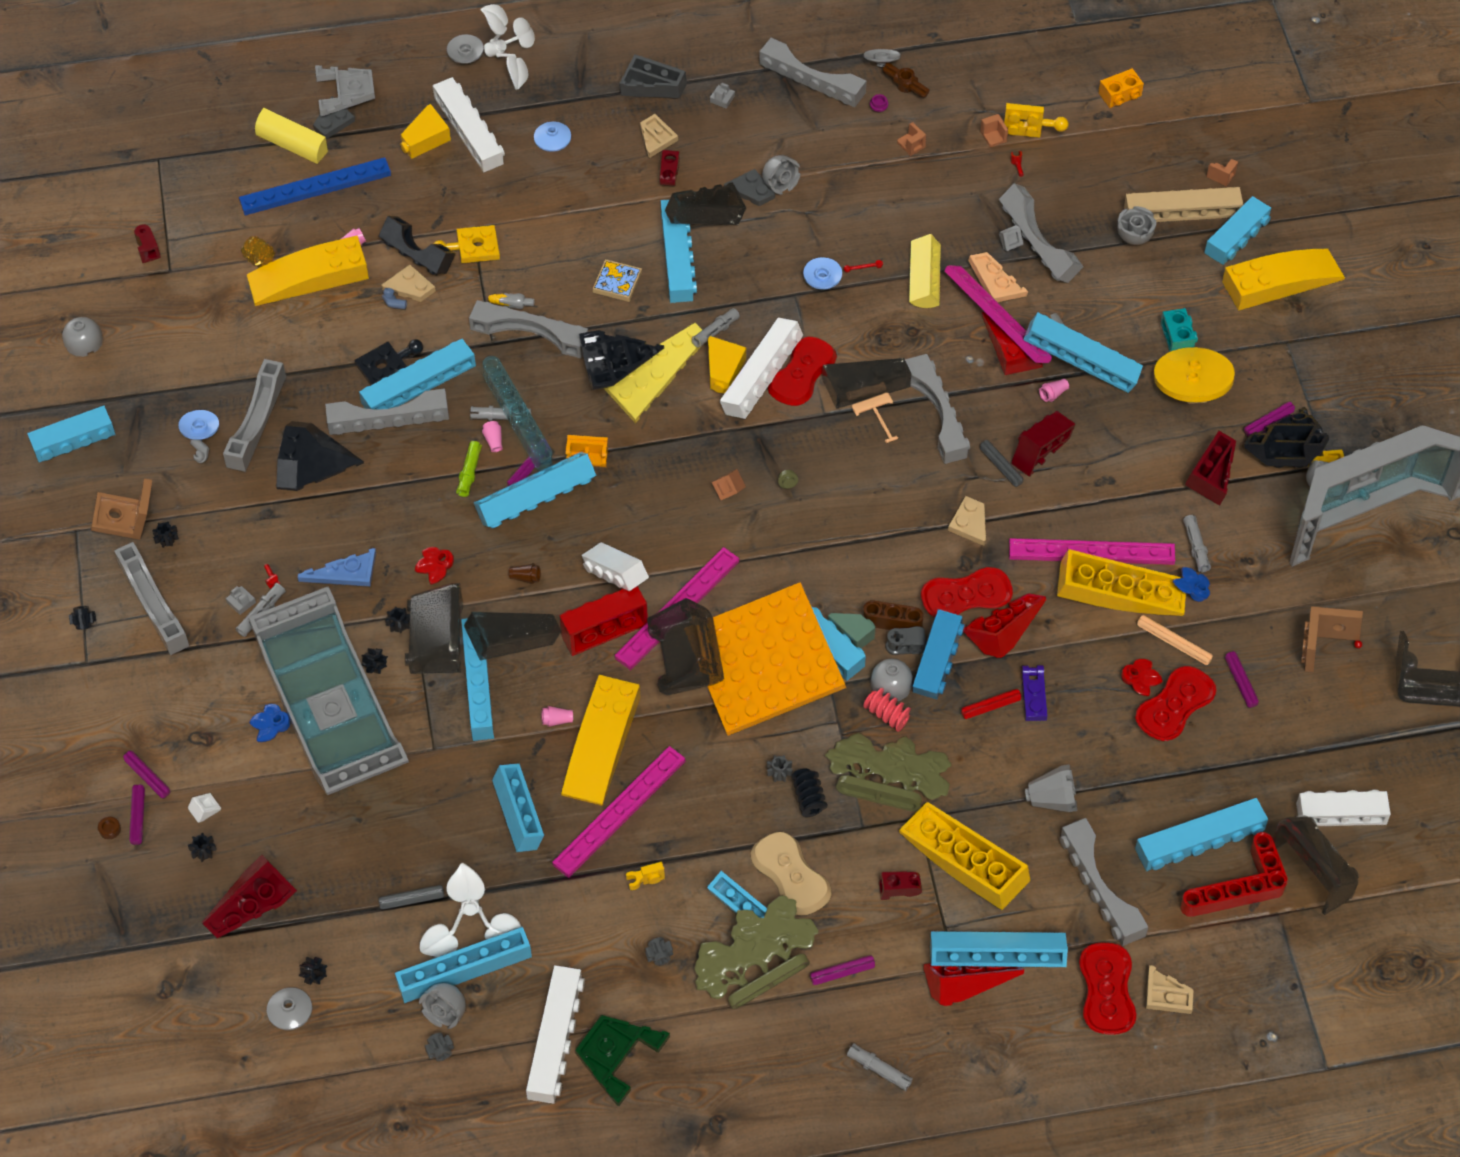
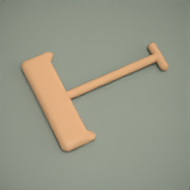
M886 392L852 404L851 407L856 416L862 412L874 410L889 438L885 440L886 443L898 439V436L892 437L876 408L888 403L893 404L889 393Z

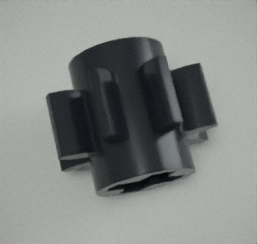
M169 521L158 523L156 529L152 530L155 544L160 542L162 548L173 546L175 540L179 539L176 525L171 527Z
M89 606L74 607L73 612L69 614L70 625L74 624L77 630L91 628V623L96 621L95 611L89 610Z
M395 607L391 611H387L388 618L385 619L386 626H390L391 632L395 631L401 634L406 628H410L411 614H407L406 608Z
M368 648V652L361 655V665L367 668V673L381 674V669L387 667L386 659L388 656L382 654V649Z
M204 833L196 837L193 836L192 844H188L189 851H192V858L198 857L201 859V862L208 858L212 859V851L217 850L216 845L213 843V837L209 836L207 838L204 836Z
M306 957V961L299 965V977L305 978L304 983L309 985L312 983L320 984V980L327 977L326 968L328 966L321 963V958L315 957L312 959Z

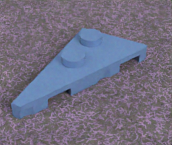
M369 549V553L357 557L354 554L346 559L325 564L326 567L315 571L313 569L306 570L298 574V581L371 586L376 549Z

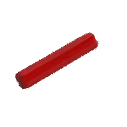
M1013 689L961 708V714L964 719L975 717L1020 701L1021 693L1018 689Z

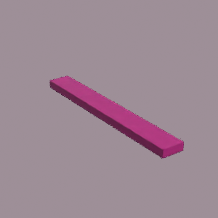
M949 265L946 267L945 272L1035 363H1049L1052 357L1048 352L1023 340L1026 330L962 266Z
M1014 538L1009 540V560L1061 561L1068 549L1122 563L1175 565V544Z
M723 547L615 654V659L629 670H632L739 563V558Z
M669 746L552 862V865L566 877L570 878L686 762L685 757Z

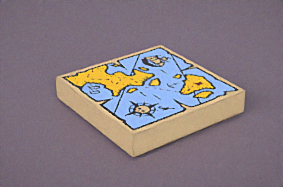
M605 259L593 286V293L630 302L642 274V268Z

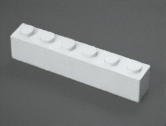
M452 77L434 84L433 93L435 100L483 173L503 165L505 153L502 146L497 145L494 134L489 133L486 122L484 120L481 121L478 110L471 106L470 98L463 94L460 83H456Z
M777 318L721 398L720 403L726 415L746 419L801 340L803 333L798 321Z
M554 965L526 1089L528 1100L555 1104L556 1096L561 1095L562 1083L559 1081L561 1075H565L567 1061H564L565 1054L570 1053L571 1040H569L570 1033H574L576 1020L573 1019L574 1013L579 1012L581 1000L578 999L579 992H583L585 978H582L580 969Z

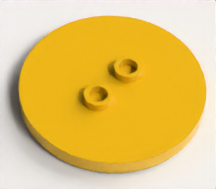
M1188 347L1173 350L1162 356L1154 368V381L1157 387L1166 395L1185 402H1206L1217 399L1226 394L1234 383L1235 371L1232 363L1222 354L1205 348Z

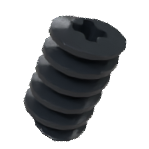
M807 768L796 770L791 778L796 795L798 796L797 799L800 803L802 816L813 817L825 810L828 804L824 801L825 795L822 794L823 788L820 786L821 780L818 779L819 773Z

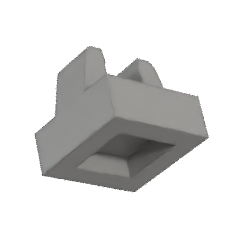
M721 83V86L718 85L710 96V103L727 109L735 97V91L731 90L729 85Z
M1015 225L999 233L1000 242L1005 251L1023 245L1019 226Z
M242 586L235 587L226 598V602L239 615L256 603L255 598Z

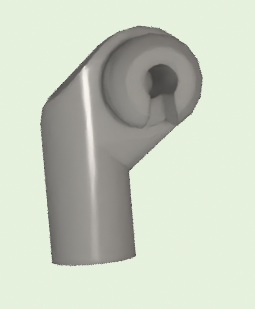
M192 439L190 444L197 450L196 455H193L194 460L198 463L205 462L208 459L209 447L201 440Z

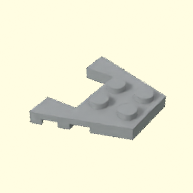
M320 65L315 66L317 82L336 79L338 98L319 100L321 116L375 99L372 70L348 68V71L338 70V67L332 66L330 69H322Z

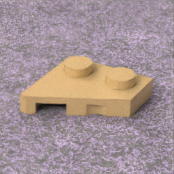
M656 114L640 122L649 158L678 141V135Z
M408 265L381 285L382 290L392 288L394 292H398V296L410 297L412 300L422 302L436 291L435 286L411 265Z
M965 496L948 527V531L984 546L986 542L984 503Z
M1149 965L1146 1009L1191 1014L1193 1009V989L1185 984H1180L1170 975L1165 976L1156 971V967Z

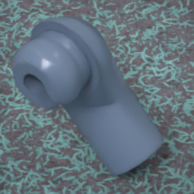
M385 288L383 290L382 299L388 307L406 310L407 300L396 299L392 288Z

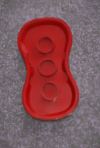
M810 336L802 338L793 349L788 364L775 375L772 382L768 385L769 394L777 401L791 406L806 403L812 397L814 385L818 377L834 365L837 358L835 349L819 338Z
M994 567L981 568L963 578H934L925 583L921 590L923 605L933 617H936L938 609L959 615L971 608H999L1010 602L1013 596V588L1008 576L1002 570Z
M1179 667L1170 674L1165 688L1159 695L1145 701L1138 707L1135 716L1136 722L1145 733L1157 740H1173L1182 733L1188 717L1195 710L1208 705L1214 699L1217 690L1216 685L1207 674L1195 667Z
M1091 944L1082 951L1079 959L1080 969L1088 986V995L1083 1009L1085 1022L1089 1028L1097 1033L1107 1035L1125 1033L1134 1026L1137 1016L1135 1006L1128 992V979L1132 970L1131 957L1127 950L1118 944Z

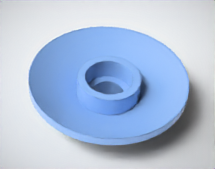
M547 122L535 130L534 141L542 150L549 152L559 151L570 143L571 132L566 125L560 122Z
M820 257L806 264L803 276L810 286L816 289H829L840 282L842 269L836 261Z
M191 411L180 419L179 431L189 439H206L217 432L219 420L210 411Z

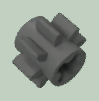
M774 755L772 762L767 761V776H772L774 782L782 780L786 782L787 775L792 776V761H787L785 755Z
M661 937L649 941V947L645 948L648 962L654 961V964L658 966L668 963L671 960L670 956L674 955L671 942H665L664 938Z
M435 1033L427 1039L428 1044L425 1045L430 1059L435 1057L436 1061H443L452 1055L451 1050L454 1049L449 1035L444 1037L443 1033Z

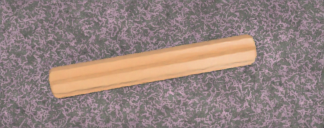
M1145 615L1139 618L1137 625L1205 665L1211 662L1213 658L1211 653Z

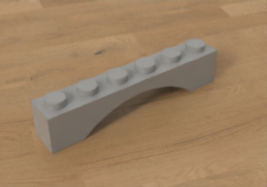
M770 38L760 50V65L789 77L798 83H802L813 90L833 97L844 104L855 108L866 94V80L851 73L829 74L811 69L794 57L787 44Z
M1014 183L999 198L1003 204V210L1011 215L1013 218L1012 222L1020 227L1022 236L1030 241L1033 251L1039 254L1042 258V263L1050 268L1052 277L1057 281L1061 280L1069 283L1084 266L1074 253L1056 249L1047 242L1041 234L1035 219L1034 199L1025 187Z
M478 300L469 317L470 330L488 335L507 330L532 332L551 341L562 354L581 358L583 355L579 334L588 332V329L582 326Z
M928 354L905 359L904 373L910 387L924 394L934 404L940 415L942 430L938 438L937 449L944 464L966 459L970 443L968 438L963 436L962 424L956 420V411L949 404V396L947 391H944L942 388L941 377L936 375L934 361H930Z
M264 359L257 375L254 394L246 417L238 431L230 437L224 450L223 456L227 468L246 472L286 379L283 363Z
M445 388L424 391L409 403L389 409H366L354 406L346 401L325 404L330 435L394 426L400 427L409 424H422L432 421L439 422L449 419Z
M134 542L114 550L119 566L169 654L172 655L189 647L183 628L160 594Z
M1084 818L1062 827L1060 843L1070 853V860L1073 866L1079 869L1083 884L1088 885L1091 890V898L1094 903H1098L1104 921L1109 922L1114 939L1119 940L1121 945L1125 946L1146 937L1148 925L1138 908L1118 898L1101 879L1094 859L1096 835L1087 819Z

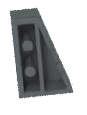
M634 54L619 84L622 96L680 98L687 85V79L684 70Z

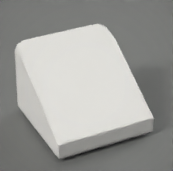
M211 793L192 797L188 809L199 823L219 812L221 807Z

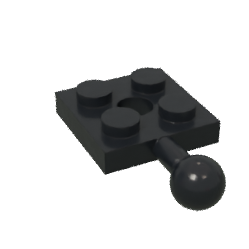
M413 339L408 343L407 348L397 353L387 341L354 361L369 384L373 385L382 378L388 377L402 368H406L407 366L402 359L410 354H420L423 351V343L418 339ZM379 364H386V367L382 369L377 368Z

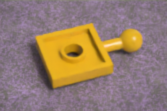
M1006 103L1004 124L1008 128V134L1040 137L1042 126L1054 127L1057 131L1063 132L1068 128L1069 123L1065 117H1058L1055 120L1043 119L1044 107Z
M495 225L456 229L458 242L446 244L442 240H437L433 243L442 244L451 251L459 250L461 263L500 260ZM480 242L482 245L475 246L474 243Z

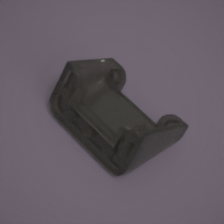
M451 583L412 595L411 599L407 600V611L410 612L409 653H405V666H409L410 674L461 673L459 657L461 653L460 622L463 610V597L460 583Z
M685 598L647 618L649 635L661 642L666 675L664 674L658 678L657 686L661 693L673 695L715 685L723 681L724 673L714 620L706 607Z

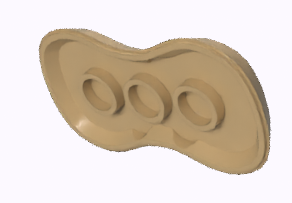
M775 832L761 838L753 846L751 859L754 866L774 881L780 896L783 895L787 896L788 899L796 900V915L802 916L814 913L828 903L831 898L829 882L806 863L801 847L793 836L785 832Z

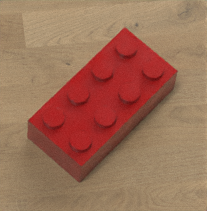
M638 586L630 591L622 588L618 592L606 594L598 600L587 602L581 607L567 610L559 615L562 639L571 656L638 630L648 622L647 602Z

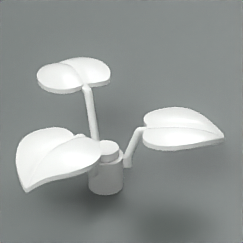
M487 5L480 10L484 13L490 28L496 36L484 45L485 53L488 57H507V68L517 90L527 81V66L522 58H516L515 54L503 52L506 50V44L519 39L520 45L523 48L531 47L535 41L534 32L527 20L517 18L513 22V29L517 36L506 41L498 39L507 30L508 17L504 9L499 5Z
M461 863L447 883L448 895L453 900L461 902V909H459L454 926L451 931L444 924L430 927L422 936L420 951L432 957H440L456 951L458 940L453 934L463 914L472 916L477 912L480 914L485 926L488 927L485 932L486 940L521 928V924L514 916L506 913L494 916L491 924L487 921L482 907L479 906V899L482 898L485 891L484 883L472 868Z

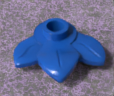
M1182 567L1183 578L1174 579L1173 583L1182 592L1190 594L1191 598L1195 601L1202 602L1210 595L1208 589L1210 582L1204 574H1197L1192 568Z
M267 704L264 707V712L255 714L249 723L252 727L259 730L257 741L266 742L274 739L278 732L286 731L290 726V718L286 712L281 711L278 705Z

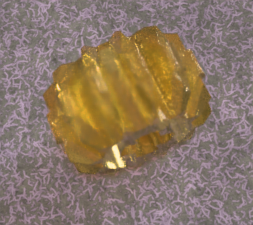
M250 236L244 242L241 249L243 257L258 268L272 262L275 255L273 247L257 236Z

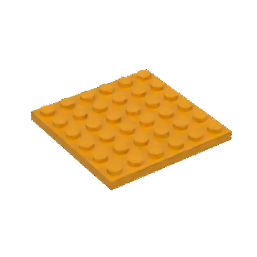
M801 582L684 629L727 736L846 688Z

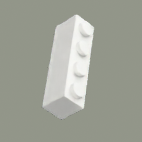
M602 542L582 555L585 562L583 565L588 573H592L598 578H603L619 588L630 591L649 578L641 560Z
M1351 790L1347 792L1327 791L1325 793L1307 791L1299 794L1296 803L1300 827L1387 825L1391 815L1387 791L1370 790L1368 792H1358Z

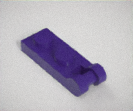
M1028 665L1022 666L1025 721H1047L1044 666L1037 665L1031 668ZM1029 676H1037V680H1029Z

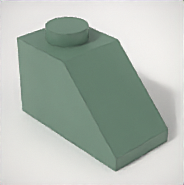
M831 613L828 615V621H832L841 634H846L855 647L862 649L875 639V625L870 619H866L861 614Z

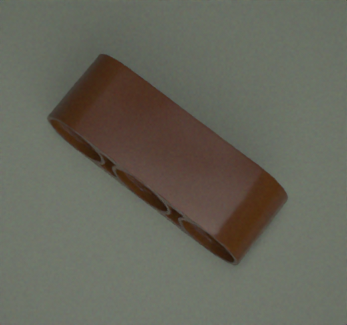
M875 600L866 602L863 607V617L870 619L875 628L891 630L894 628L923 627L924 614L920 608Z

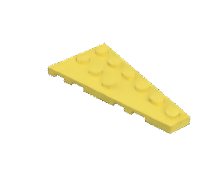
M696 323L662 342L660 345H664L663 350L614 386L604 388L635 424L640 419L639 416L650 407L651 402L656 397H659L676 377V373L683 369L686 361L700 349V347L697 348L692 343V337L702 331Z

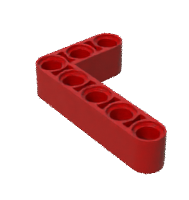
M1259 832L1254 836L1250 852L1258 871L1257 875L1187 890L1183 895L1180 906L1182 913L1186 916L1194 917L1281 897L1285 891L1288 879L1271 835ZM1258 844L1264 845L1265 848L1258 846ZM1265 863H1269V864H1271L1273 867H1269V866L1265 865ZM1272 882H1276L1280 886H1275L1272 884ZM1251 887H1256L1259 891H1255ZM1230 892H1236L1238 895L1234 896ZM1209 896H1213L1217 900H1211ZM1187 901H1193L1196 905H1191Z

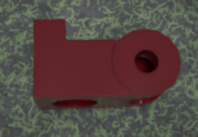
M662 150L660 185L676 186L680 165L679 151ZM673 156L675 159H666V157Z
M145 224L137 226L134 234L139 245L137 248L142 264L161 258L151 228Z
M917 872L881 873L878 881L881 900H889L890 897L894 896L913 897L922 893L921 878Z

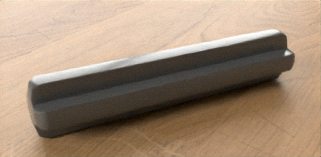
M985 440L980 444V449L1015 487L1023 483L1024 478L989 440Z
M436 885L379 897V906L383 910L443 898V886Z

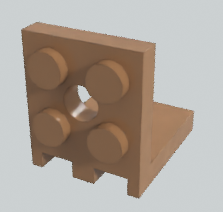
M144 479L139 500L98 492L91 531L140 540L147 516L152 480ZM111 512H116L120 515V517L112 518L109 514Z
M1311 606L1310 622L1305 621L1301 663H1306L1305 672H1314L1317 637L1360 641L1363 611Z

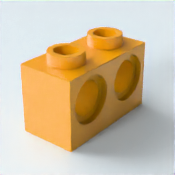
M1132 68L1100 80L1098 93L1107 106L1111 108L1142 96L1144 83Z

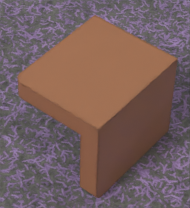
M999 114L981 119L980 132L989 147L1007 142L1008 128Z
M911 122L908 134L899 138L897 143L912 156L925 148L926 134Z
M1231 159L1226 167L1218 163H1210L1207 178L1227 187L1236 174L1238 162Z
M738 469L722 475L712 482L720 500L728 498L746 487Z

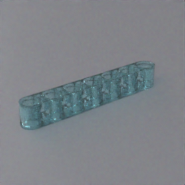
M495 356L486 357L483 360L484 379L535 468L541 471L552 466V450L501 361Z

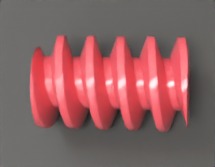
M883 688L871 692L866 698L863 707L865 709L869 708L872 714L876 713V716L882 718L883 722L889 723L890 727H896L897 732L901 731L909 720L911 708L907 707L905 710H902L904 703L901 702L896 705L898 700L896 697L890 701L891 694L888 692L883 696Z

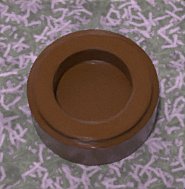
M105 817L99 822L98 831L102 838L114 839L120 834L121 826L116 818Z

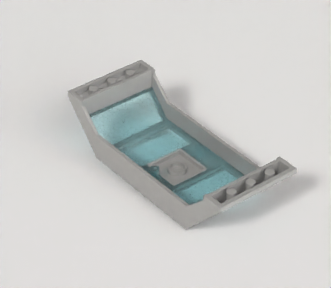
M1422 425L1380 443L1375 442L1370 447L1362 450L1358 449L1348 456L1316 468L1301 516L1289 562L1290 565L1295 566L1310 559L1317 532L1421 490L1444 496L1449 501L1459 498L1460 437Z
M329 587L249 617L269 675L290 718L292 727L315 779L326 795L409 763L401 743L393 735L346 633Z

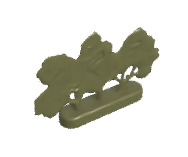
M856 733L848 739H842L837 742L835 749H830L825 754L831 761L830 769L833 773L845 774L850 771L856 776L843 775L838 779L836 789L847 796L907 811H917L920 809L922 798L913 790L922 791L931 800L939 798L941 795L947 796L950 784L939 775L951 767L948 756L945 753L934 751L917 755L915 753V744L906 736L898 739L896 743L885 744L883 751H876L872 742L861 733ZM854 763H858L862 767L861 774L859 770H855ZM847 765H850V766H851V770H850V769H847L846 766H847ZM865 769H870L868 773H865ZM872 773L882 776L883 782L878 783L866 780L865 776ZM913 781L917 782L915 786H911ZM901 782L904 789L890 786L888 783Z
M783 895L768 904L764 918H759L753 910H737V925L733 927L731 936L734 939V943L731 946L723 945L717 941L701 944L698 953L699 958L694 968L698 975L695 981L697 990H706L712 998L720 999L726 994L729 985H740L741 989L731 994L728 1002L732 1009H737L802 971L810 964L805 954H798L790 958V953L796 947L804 949L812 947L815 941L814 935L819 932L811 919H796L794 917L797 913L796 900L788 899L787 896ZM783 943H787L788 948L786 950L783 947ZM777 954L785 959L784 963L769 971L767 964L774 955ZM752 965H759L764 975L751 983L747 982L744 978L746 970ZM740 968H743L742 974L738 972ZM728 971L734 972L738 975L739 979L734 977L732 980L725 974ZM723 979H724V980H727L728 983H727V984H723V983H722V980H723Z

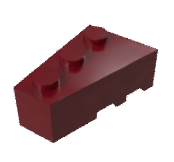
M1059 411L1046 415L1042 421L1034 423L1030 429L1024 430L1019 435V443L1011 464L1030 477L1038 463L1043 465L1046 462L1044 458L1050 452L1054 454L1070 439L1075 423Z
M1218 431L1185 483L1187 487L1219 506L1227 494L1236 440Z

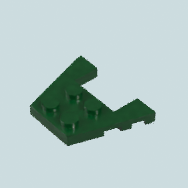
M601 1015L576 1048L575 1054L615 1104L620 1106L631 1091V1087L614 1077V1073L638 1041L659 1053L670 1038V1033L651 1030L650 1027L635 1026L627 1021Z

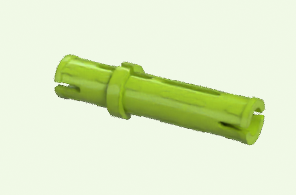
M477 441L469 443L464 467L459 474L460 480L456 493L461 497L469 496L471 484L475 480V469L482 445Z

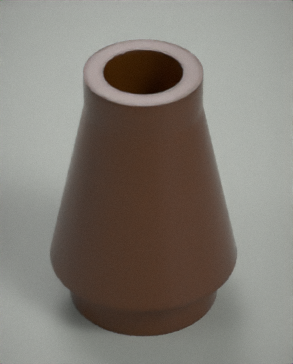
M532 563L509 568L510 579L531 584L540 581L541 570L539 565Z

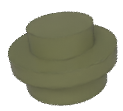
M792 470L782 471L778 478L779 486L784 489L793 488L798 483L797 474Z

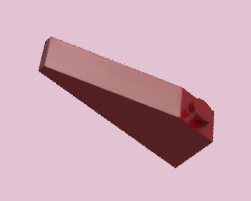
M261 855L244 871L201 923L216 938H219L241 927L242 924L249 920L257 919L262 916L261 914L282 906L297 890Z

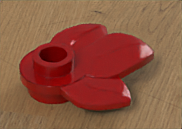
M428 547L422 551L424 558L417 562L415 572L429 574V583L431 585L436 584L446 576L447 569L452 567L454 556L449 550Z
M1137 659L1133 665H1126L1122 669V680L1126 684L1132 685L1134 691L1143 696L1150 695L1151 686H1157L1163 682L1161 675L1156 670L1151 669L1152 661L1148 659Z

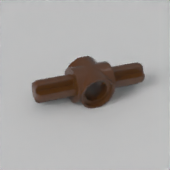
M890 63L884 65L883 72L894 78L893 81L897 84L899 91L904 93L913 91L921 97H927L930 90L918 82V78L911 68H901L899 70Z

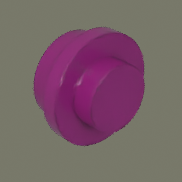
M877 94L870 100V107L876 112L885 111L888 108V100L884 95Z

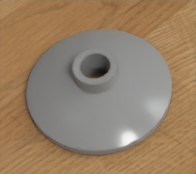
M468 34L454 37L447 45L448 56L458 63L474 62L482 56L484 51L482 41L476 36Z
M874 49L864 53L865 59L876 62V65L884 67L886 63L896 61L901 57L899 52L888 49Z
M298 988L279 990L270 998L267 1005V1015L270 1022L282 1030H294L303 1026L309 1020L312 1013L310 997ZM292 1003L290 1008L284 1007L286 1004Z

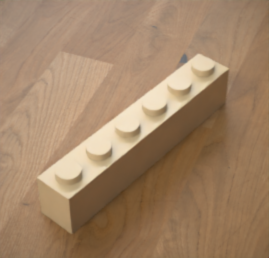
M1240 187L1126 194L1124 209H1133L1134 206L1146 208L1154 214L1153 218L1156 222L1231 218L1243 206Z

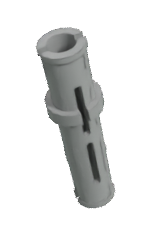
M731 308L724 315L716 317L712 324L692 337L694 346L699 348L708 341L709 336L714 337L719 332L727 330L731 323L739 319V312Z
M471 406V412H479V414H470L471 419L531 421V416L523 415L531 414V408Z
M1188 515L1184 517L1183 522L1191 543V554L1196 560L1198 571L1202 573L1207 572L1211 569L1207 556L1208 549L1204 546L1196 516Z
M275 583L272 589L265 596L262 595L260 602L235 628L241 636L246 637L252 630L249 617L274 608L275 603L286 590L280 584Z
M853 1043L847 1053L848 1057L862 1064L864 1069L874 1071L904 1091H907L913 1081V1078L877 1058L875 1053H869Z

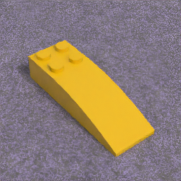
M358 235L294 252L247 274L255 306L369 279Z
M1305 249L1267 255L1225 267L1222 282L1239 311L1342 281L1345 277L1329 249Z
M1068 549L1061 560L1058 597L1114 610L1175 616L1184 615L1186 593L1182 592L1173 583L1174 579L1182 577Z
M603 675L598 676L573 749L561 792L562 796L603 806L640 700L639 684Z
M926 802L899 830L900 834L941 869L1001 910L1030 882L1028 865L929 802Z

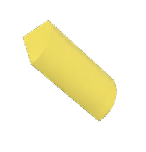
M263 108L255 125L257 136L316 164L328 152L325 136L268 109Z
M932 234L911 241L909 302L921 308L939 306L941 244Z

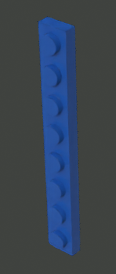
M384 157L240 196L239 200L244 215H249L391 176V171Z

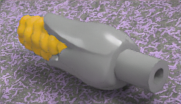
M519 293L493 294L488 296L490 303L515 309H523L524 306H534L535 299L525 298V295Z

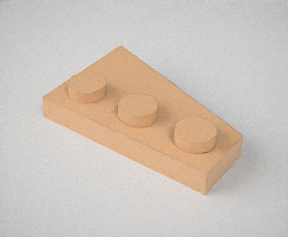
M988 252L969 257L968 261L982 287L997 302L1027 296L1028 290L1024 287L1021 288L1012 275L1008 276L1002 270L1003 267Z

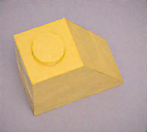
M431 104L427 105L401 134V149L413 159L451 140L448 125Z
M709 336L710 389L725 394L746 361V347Z

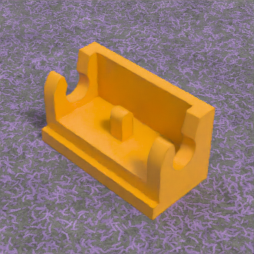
M567 435L566 459L579 452H584L588 454L592 466L606 467L608 438Z

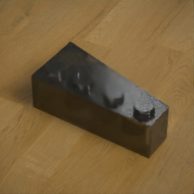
M731 182L723 187L720 184L715 185L712 189L703 187L695 192L687 190L672 193L665 212L672 224L739 225L746 206L734 183Z
M904 358L826 364L822 368V380L835 408L839 409L886 392L892 393L909 388L911 384V371Z
M471 612L464 624L480 661L553 645L561 633L553 614Z

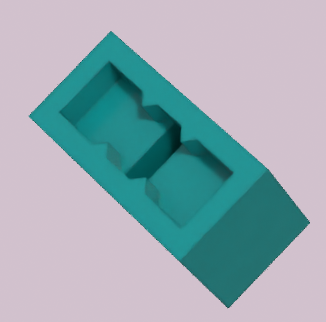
M1186 308L1163 311L1160 324L1169 351L1194 347L1198 341L1197 332L1192 329V318L1190 315L1188 316Z

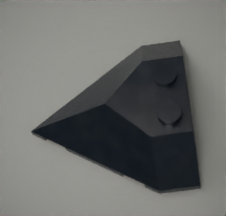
M600 330L579 334L591 391L614 386L664 349V345L656 344V346L646 344V341L617 334L615 337L609 336Z
M1306 407L1299 409V413L1293 416L1289 414L1266 426L1265 431L1250 434L1244 447L1266 466L1277 468L1294 466L1295 468L1306 467L1324 450L1329 441V435L1322 431L1320 424L1312 415L1308 414Z
M291 421L285 426L277 460L276 488L279 490L298 491L303 489L304 485L314 481L318 483L344 472L346 468L355 464L356 466L364 464V461L314 424Z

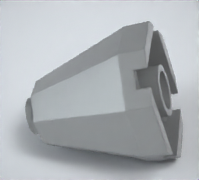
M1070 764L1059 766L1029 782V788L1025 789L1027 802L1031 801L1032 806L1065 812L1077 811V800L1074 798L1076 792Z

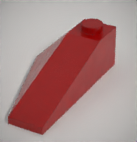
M982 312L981 315L1004 375L1043 367L1042 363H1035L986 312Z
M1028 593L1010 602L1009 607L1006 609H995L992 611L991 616L985 619L982 616L975 619L964 628V633L984 654L1002 658L1015 647L1045 603L1046 596Z
M931 963L924 964V972L931 997L943 1006H951L955 1002H962L1024 974L1022 967L931 966Z

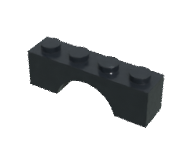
M387 216L378 236L385 240L384 243L386 245L399 249L398 252L400 254L413 258L414 263L427 267V271L434 275L447 274L456 254L442 244H430L426 249L419 248L413 240L412 225L398 216Z

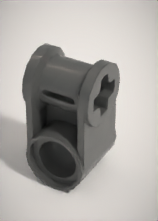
M924 628L891 629L887 635L886 650L892 655L924 653L927 644Z

